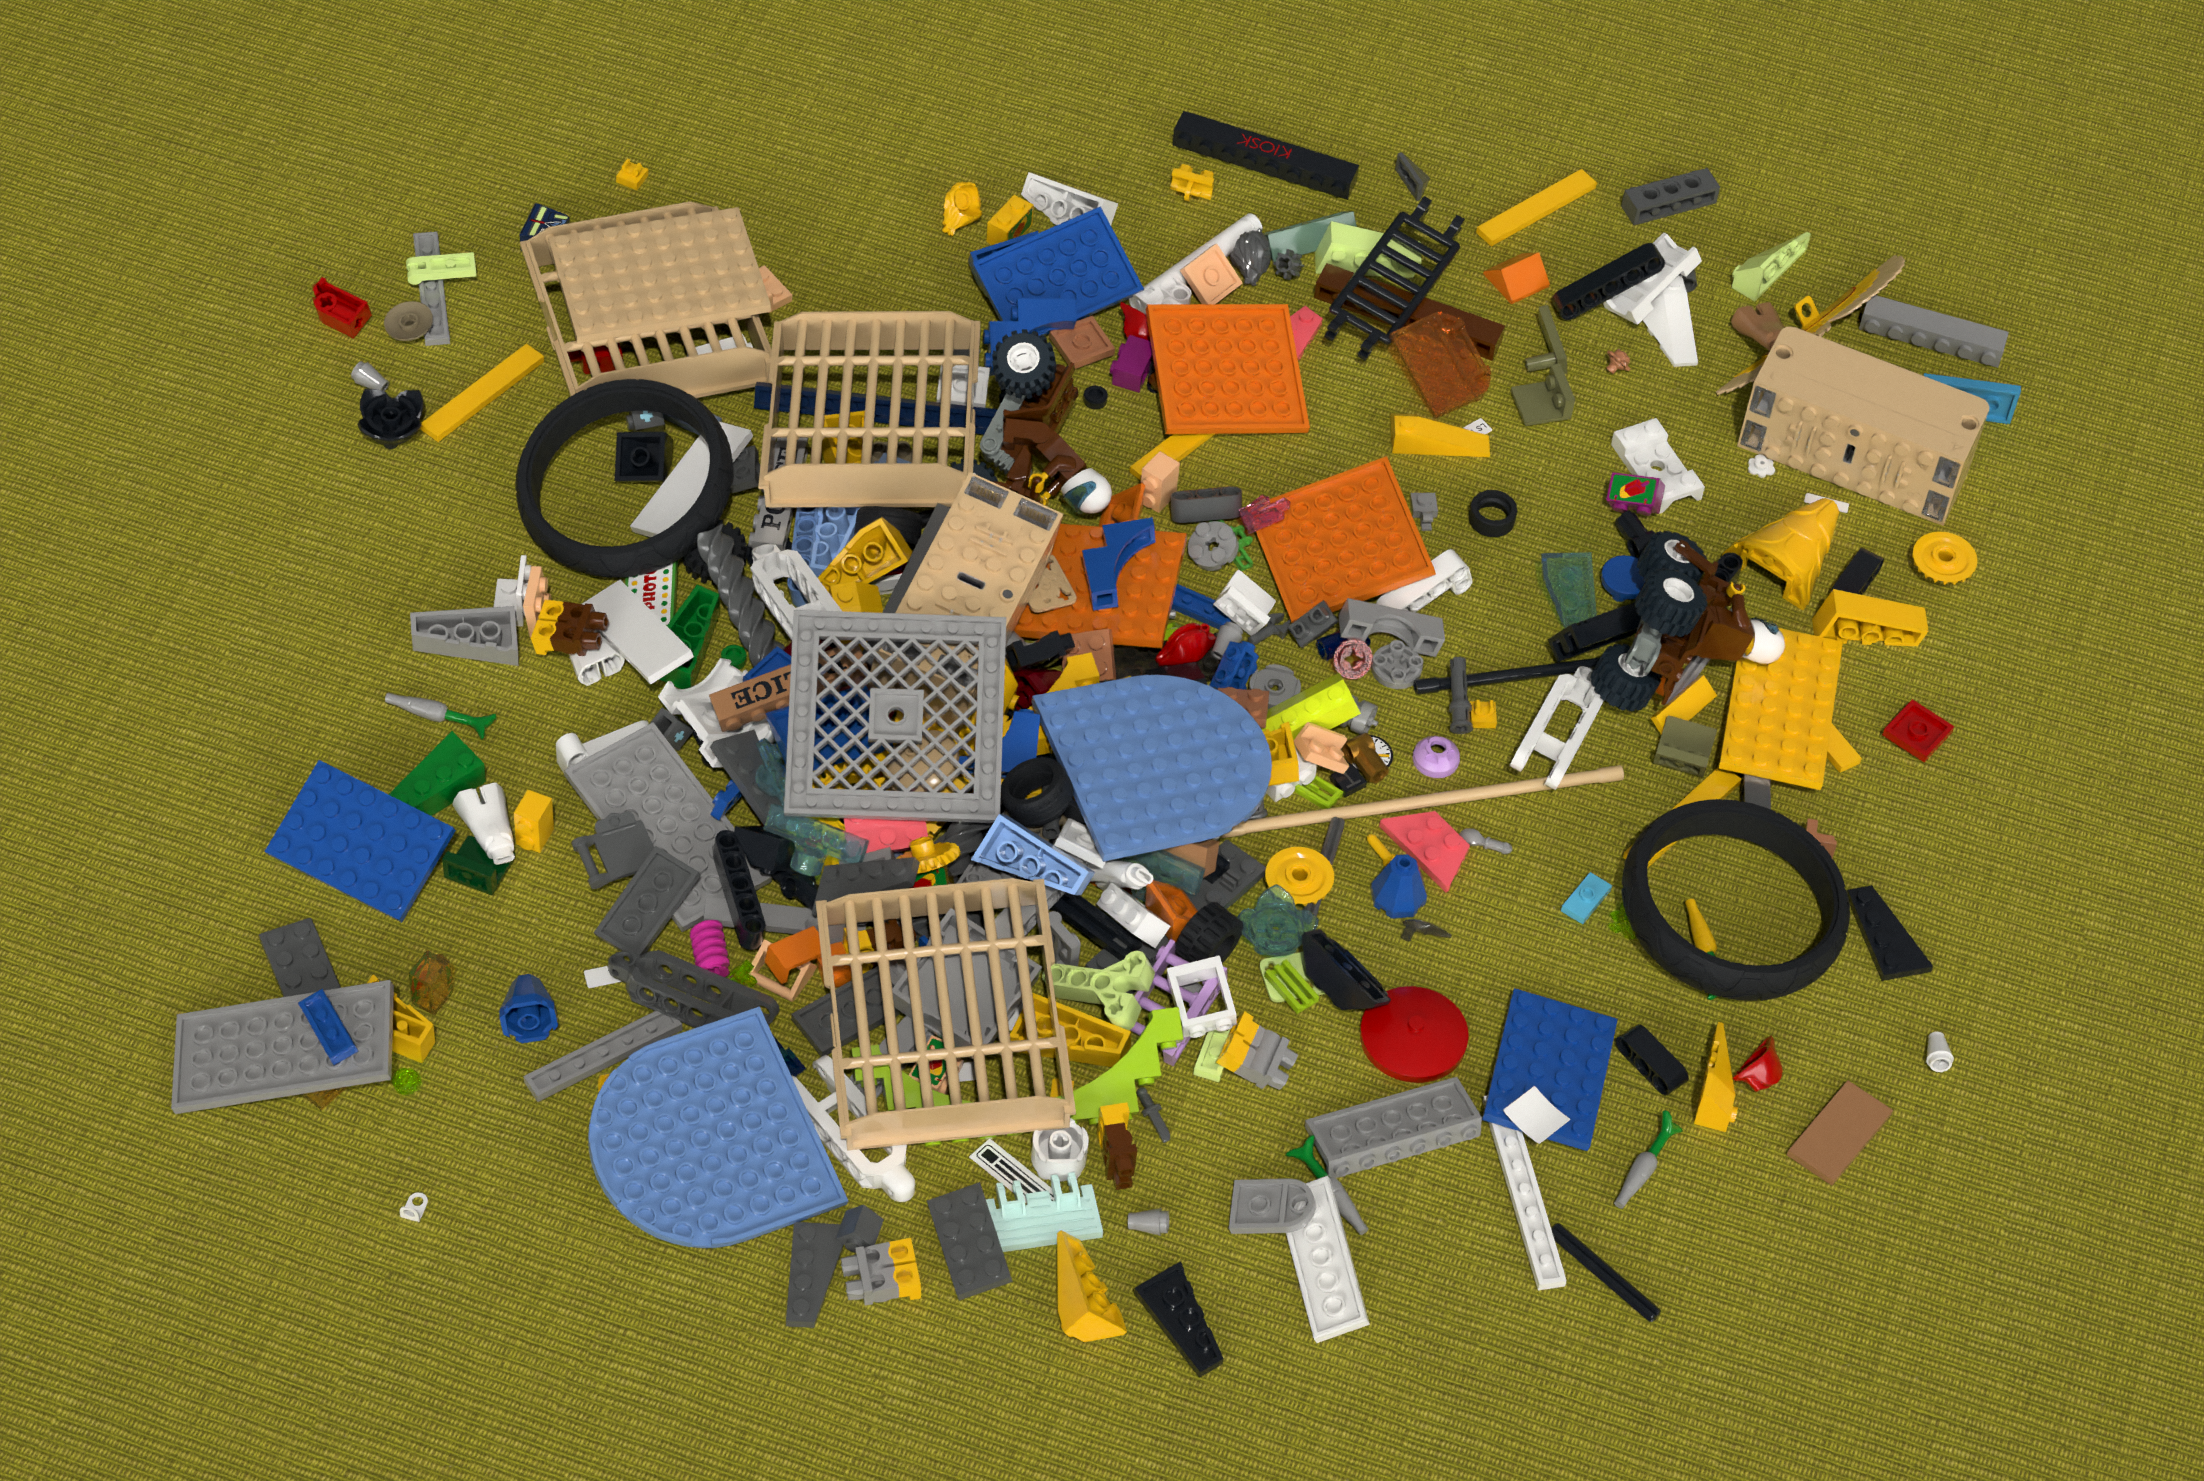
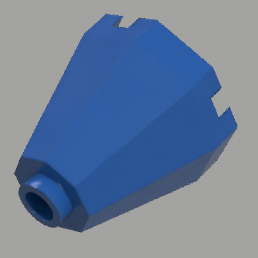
M1408 854L1396 855L1371 883L1370 889L1374 907L1379 911L1380 908L1385 910L1386 915L1390 918L1414 917L1418 909L1426 904L1427 894L1423 876L1417 860Z
M531 974L519 975L511 983L499 1010L503 1035L510 1038L511 1034L520 1043L545 1040L549 1036V1031L552 1028L555 1030L558 1027L554 1001L539 978Z

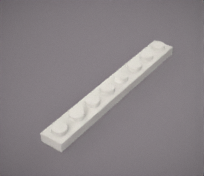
M1484 1096V1098H1483L1484 1108H1485L1487 1096ZM1489 1122L1537 1289L1545 1290L1565 1287L1567 1280L1523 1133Z

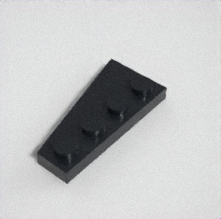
M1872 885L1847 890L1850 908L1881 981L1932 971L1933 965Z
M1180 1261L1135 1287L1134 1295L1200 1378L1221 1366L1224 1358L1211 1329L1206 1324L1202 1308L1195 1299L1194 1290L1184 1274V1267Z

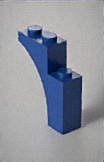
M1017 298L1015 307H1011V321H989L987 330H983V344L988 345V353H984V366L990 368L989 376H994L992 364L993 351H996L998 341L1003 343L1002 337L1006 334L1010 337L1012 336V331L1016 330L1017 334L1022 333V329H1027L1029 334L1032 331L1040 334L1052 330L1074 329L1076 324L1075 298Z
M1152 517L1102 525L1105 547L1082 550L1084 571L1093 611L1118 607L1116 584L1122 568L1134 554L1146 546L1155 543Z

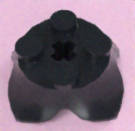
M364 389L360 399V411L363 419L358 421L359 430L374 441L384 445L387 449H394L398 445L409 441L422 427L420 418L424 403L420 390H405L400 392L395 398H391L385 391Z

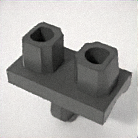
M1323 600L1290 624L1288 629L1299 646L1304 648L1317 637L1325 634L1339 620L1333 614L1327 602Z

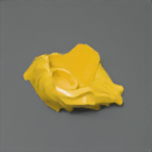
M958 182L947 192L944 203V220L942 222L944 228L942 232H947L949 236H953L958 228L964 227L982 216L980 194L975 183Z

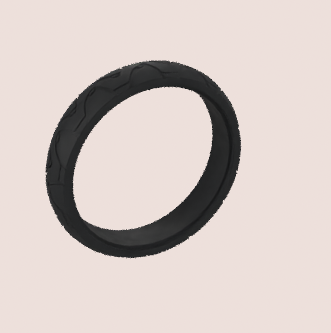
M623 379L589 387L587 390H582L557 405L556 408L543 418L529 437L525 445L526 448L523 449L516 473L515 490L517 491L516 499L520 517L532 539L547 555L575 571L600 577L623 578L636 576L637 574L643 575L662 569L697 547V535L701 532L712 530L727 505L733 482V460L728 438L718 420L702 402L691 394L671 385L652 380ZM628 411L660 412L686 422L697 430L708 443L710 452L709 471L699 497L688 512L676 523L651 538L622 546L588 545L559 533L542 516L540 488L550 460L562 444L573 434L598 419Z
M1710 799L1696 801L1677 807L1658 817L1645 828L1632 845L1625 861L1622 876L1623 888L1621 891L1626 916L1632 930L1635 932V936L1645 951L1657 964L1680 981L1698 990H1703L1705 993L1733 1000L1757 1001L1758 999L1768 1000L1786 996L1807 987L1820 978L1834 963L1844 946L1850 921V904L1847 890L1844 888V880L1838 866L1824 846H1821V843L1812 834L1780 813H1776L1763 806L1743 801L1739 802L1738 800ZM1697 835H1727L1761 845L1790 863L1812 888L1819 902L1823 917L1822 940L1805 955L1792 961L1774 965H1745L1708 954L1680 936L1659 912L1648 885V862L1665 846L1680 839Z

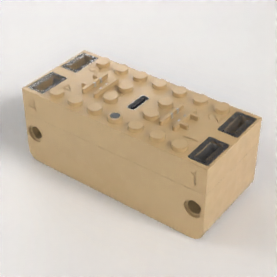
M1791 326L1785 327L1780 331L1754 381L1737 446L1944 526L1968 475L1989 412V404L1986 400Z
M969 472L895 613L1006 617L1007 645L1047 566L1063 513ZM893 642V643H894L898 648H900V647H901L903 644H905L906 642ZM919 643V644H920L924 649H927L932 643ZM886 644L877 651L884 660L894 653ZM946 644V645H947L951 650H953V649H954L956 646H958L959 644ZM913 645L904 652L911 662L921 654ZM973 645L979 651V645ZM940 646L930 653L937 662L947 655ZM966 647L957 654L964 663L974 656ZM899 657L890 664L897 674L907 666ZM925 658L916 667L925 675L934 666ZM875 659L873 660L870 672H873L880 665ZM952 659L943 666L950 675L960 668ZM978 661L970 667L977 676ZM885 669L876 676L883 686L893 678ZM911 670L902 679L911 687L920 678ZM936 672L929 679L937 688L946 681L939 672ZM965 672L956 679L963 688L973 681ZM872 682L867 684L869 691L870 688H877ZM897 682V683H896L892 688H890V689H904V688ZM925 683L917 689L924 690V699L932 693ZM951 684L942 691L950 701L959 694ZM977 686L969 692L975 700L977 699ZM938 697L928 704L936 713L945 706ZM964 697L955 704L963 714L972 707ZM923 709V716L930 719L931 716ZM951 710L941 717L949 726L958 719ZM964 723L959 725L954 732L959 734Z

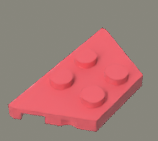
M1436 811L1380 820L1379 827L1406 854L1417 860L1418 866L1444 892H1448L1455 875L1457 876L1462 861L1465 860L1469 852L1470 845Z

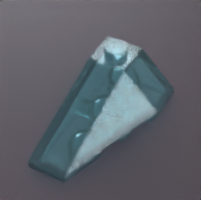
M1591 552L1542 553L1543 580L1564 629L1573 623L1577 624L1580 621L1597 616Z

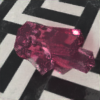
M1262 494L1248 506L1239 509V515L1248 534L1283 520L1285 515L1283 511L1290 509V501L1284 497L1270 504L1269 497Z

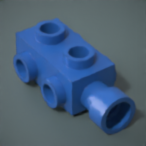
M1230 641L1209 686L1217 690L1218 688L1226 687L1247 690L1246 683L1248 678L1257 669L1256 661L1259 656L1254 652L1256 647L1247 641H1241V643Z

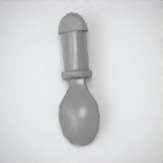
M1466 828L1459 833L1471 846H1484V849L1495 850L1502 854L1512 852V846L1508 842L1494 840L1491 837L1484 838L1475 829Z

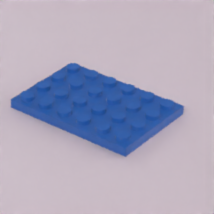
M1101 206L972 262V267L1000 321H1011V307H1015L1017 298H1075L1076 321H1079L1144 291ZM1050 331L1040 333L1038 337L1048 335Z
M318 760L264 852L402 923L456 830L454 827Z
M1514 988L1482 1120L1523 1132L1503 1110L1535 1086L1554 1107L1570 1118L1566 1124L1547 1139L1588 1151L1592 1141L1618 1019Z

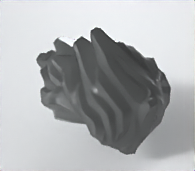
M1260 228L1256 231L1252 230L1241 234L1230 254L1233 266L1239 269L1245 277L1244 284L1246 285L1250 283L1252 286H1256V282L1268 270L1271 262L1270 242Z

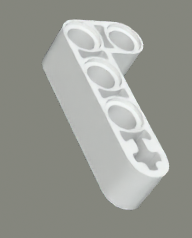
M1449 549L1431 561L1436 575L1389 591L1382 595L1376 604L1417 612L1449 588L1456 595L1468 590L1472 584L1470 569L1453 549Z
M642 720L583 744L575 733L565 734L556 742L557 763L564 773L565 769L649 725V722Z

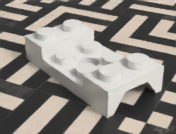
M1663 233L1653 244L1665 260L1664 268L1659 273L1603 302L1605 309L1638 325L1654 309L1651 302L1679 274L1686 277L1702 262L1695 247L1687 251L1677 246L1668 234Z
M1654 418L1615 431L1611 445L1632 475L1661 479L1665 485L1660 513H1663L1675 500L1690 495L1697 501L1701 500L1705 486L1693 469L1687 471L1668 444L1667 432L1658 419ZM1653 466L1660 467V468L1662 469V471H1658V470H1656V469H1652L1651 467H1653Z

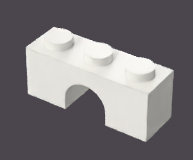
M1112 882L1103 891L1101 898L1096 903L1132 934L1154 948L1157 947L1171 927L1159 916L1145 908V905L1134 896Z

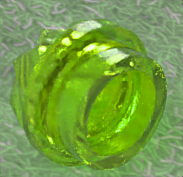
M412 1068L399 1069L392 1079L395 1090L401 1095H413L415 1091L419 1090L422 1083L417 1071Z

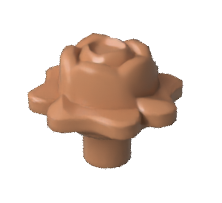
M1617 349L1615 352L1607 351L1610 357V364L1606 369L1614 374L1617 369L1631 370L1628 366L1630 358L1625 352L1620 351V349Z

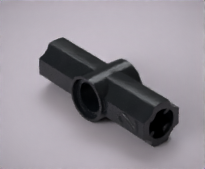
M1630 510L1622 513L1616 519L1615 525L1626 539L1630 555L1639 558L1651 536L1656 533L1652 530L1647 531L1636 514Z
M791 864L787 871H776L775 875H771L772 879L780 885L785 897L797 898L812 911L819 885L816 884V879L810 871L801 872Z

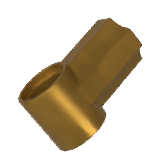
M1363 733L1347 740L1341 748L1345 759L1350 764L1355 763L1369 783L1373 782L1376 784L1388 775L1389 768L1377 754L1374 741L1368 733Z

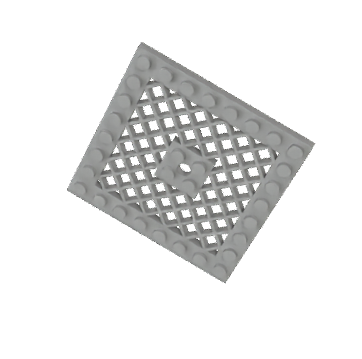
M794 610L784 816L994 823L1000 814L1006 617ZM819 639H825V641L819 645ZM839 640L853 641L845 647ZM866 641L879 642L875 646L871 647ZM833 642L841 651L831 659L823 650ZM893 642L906 643L903 644L900 648H898ZM860 643L867 653L858 660L850 651ZM919 643L932 644L927 649H924ZM885 644L894 652L886 660L877 653ZM946 644L959 645L956 646L953 650H951ZM913 645L921 654L911 662L904 652ZM973 645H979V651ZM938 646L947 654L939 662L930 655ZM965 647L974 655L966 663L957 656ZM820 655L827 663L818 670ZM846 655L853 665L844 672L836 663ZM871 657L880 664L873 672H870L863 665ZM899 657L907 666L897 674L890 664ZM926 658L934 667L924 675L916 666ZM951 659L960 667L952 675L943 668ZM977 661L978 676L970 669ZM832 667L839 677L830 684L822 675ZM857 669L866 676L858 685L849 677ZM885 669L893 678L883 686L876 676ZM912 670L920 679L910 687L902 678ZM936 672H939L946 679L938 688L929 680ZM964 672L973 680L965 688L956 681ZM819 680L825 689L817 695V682ZM843 681L852 688L844 697L835 689ZM872 682L877 688H870L869 698L862 689ZM898 682L904 689L890 688ZM924 683L932 691L925 699L924 690H917ZM950 684L959 692L951 701L942 693ZM976 686L977 701L969 694ZM829 693L838 700L830 709L821 702ZM856 694L865 701L857 710L848 703ZM936 697L945 704L937 713L928 705ZM963 697L972 705L964 714L955 706ZM816 705L825 713L817 721ZM842 706L851 713L843 722L834 715ZM868 708L869 723L861 716ZM923 709L931 716L924 724ZM893 710H899L903 713L904 717L901 721L894 722L889 719V713ZM949 710L958 717L950 726L941 718ZM977 710L975 727L967 718ZM828 718L838 726L830 734H827L820 727ZM855 719L864 727L856 735L847 728ZM935 722L944 729L936 738L927 730ZM962 723L971 730L963 739L954 732ZM815 730L823 738V740L820 741L816 746ZM842 731L850 740L840 748L833 738ZM867 733L868 742H875L868 749L859 741ZM923 734L931 743L921 751L915 744H922ZM948 735L958 743L950 751H947L940 744ZM976 736L974 752L967 743ZM888 743L902 744L894 750ZM827 744L836 751L828 760L819 753ZM854 744L863 752L855 761L845 753ZM882 745L890 754L880 762L872 753ZM909 746L917 755L907 763L899 754ZM934 747L944 755L935 764L926 756ZM961 748L970 756L962 765L953 757ZM815 756L822 765L813 772ZM840 757L849 764L841 773L832 766ZM866 758H869L876 765L868 774L858 766ZM894 758L903 766L895 775L885 767ZM922 759L929 769L920 776L912 767ZM946 761H949L956 768L948 777L939 769ZM975 761V770L973 777L966 770V768H968ZM828 769L835 778L825 786L817 777ZM855 770L862 779L852 787L844 778ZM879 771L889 779L880 788L871 780ZM906 772L916 780L907 789L898 781ZM933 773L943 781L934 790L925 782ZM960 774L969 781L961 790L952 783ZM813 782H814L819 788H813ZM840 782L846 789L832 788ZM867 783L873 790L859 789ZM894 784L900 791L886 790ZM921 785L927 792L913 791ZM948 786L954 793H943L940 791ZM974 787V794H973V793H967L969 790H971V789Z

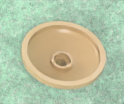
M928 730L934 738L942 733L941 731ZM922 734V744L915 745L922 751L931 742ZM949 735L940 742L947 751H950L956 745ZM897 743L893 749L895 750L902 743ZM908 746L899 755L908 763L917 754ZM934 747L926 756L935 764L944 755ZM958 751L956 754L953 755V757H954L958 762H959V751ZM895 758L885 766L893 775L903 768ZM922 759L912 767L920 776L929 769ZM946 761L939 768L947 777L956 770L949 761ZM908 772L898 779L906 789L916 781ZM935 773L925 780L933 790L943 782ZM883 774V777L886 778L885 782H887L889 779ZM894 784L890 786L892 791H900ZM919 785L913 792L927 791Z

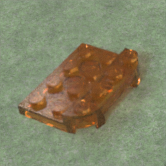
M1442 311L1435 312L1390 333L1389 336L1434 419L1474 400L1476 402L1481 400L1488 390L1491 379L1490 367L1484 364L1464 328L1465 322L1460 317L1457 318L1453 315L1442 313Z

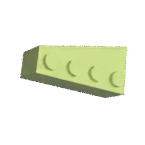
M1331 221L1315 251L1316 273L1321 274L1326 263L1355 273L1384 233ZM1394 238L1387 244L1392 249L1421 264V254ZM1382 253L1376 259L1378 263L1405 278H1413L1415 272ZM1369 269L1364 276H1382V275H1380V274H1378L1377 272H1375V271Z

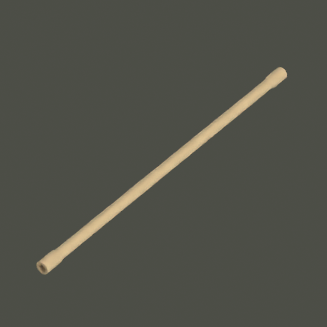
M1621 765L1598 768L1597 770L1564 774L1557 788L1621 781L1624 779V771ZM1548 777L1252 819L1240 822L1232 827V831L1221 835L1220 838L1329 822L1333 817L1350 819L1550 790L1552 788L1544 785Z

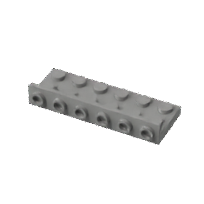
M1454 1077L1305 1120V1128L1310 1136H1315L1314 1144L1326 1163V1173L1329 1177L1338 1178L1479 1137L1481 1135L1482 1117L1458 1077Z

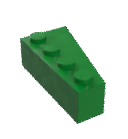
M697 584L670 620L667 627L692 651L694 657L659 680L666 683L672 681L674 686L679 689H688L695 685L720 614V594Z

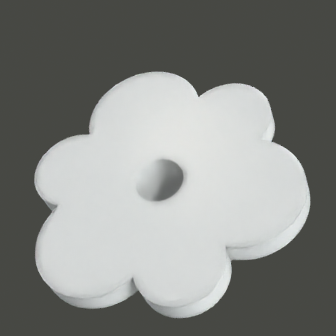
M1756 455L1755 459H1749L1748 471L1750 474L1758 475L1760 478H1764L1766 475H1773L1775 473L1774 462L1771 459H1767L1764 455Z

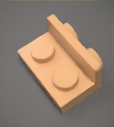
M765 265L760 267L761 277L771 304V312L792 302L791 292Z
M1308 722L1294 739V744L1304 760L1342 774L1349 767L1343 757L1344 753L1340 750L1347 741L1345 735Z

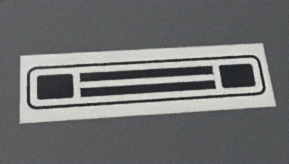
M988 1139L969 1156V1158L1000 1183L1002 1182L1011 1192H1013V1181L1020 1180L1026 1204L1025 1194L1048 1190L1051 1201H1054L1050 1186L991 1139Z

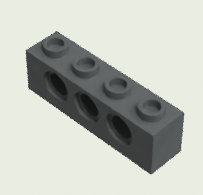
M1708 168L1695 170L1690 173L1627 189L1624 191L1621 207L1632 224L1638 225L1715 204L1720 186Z

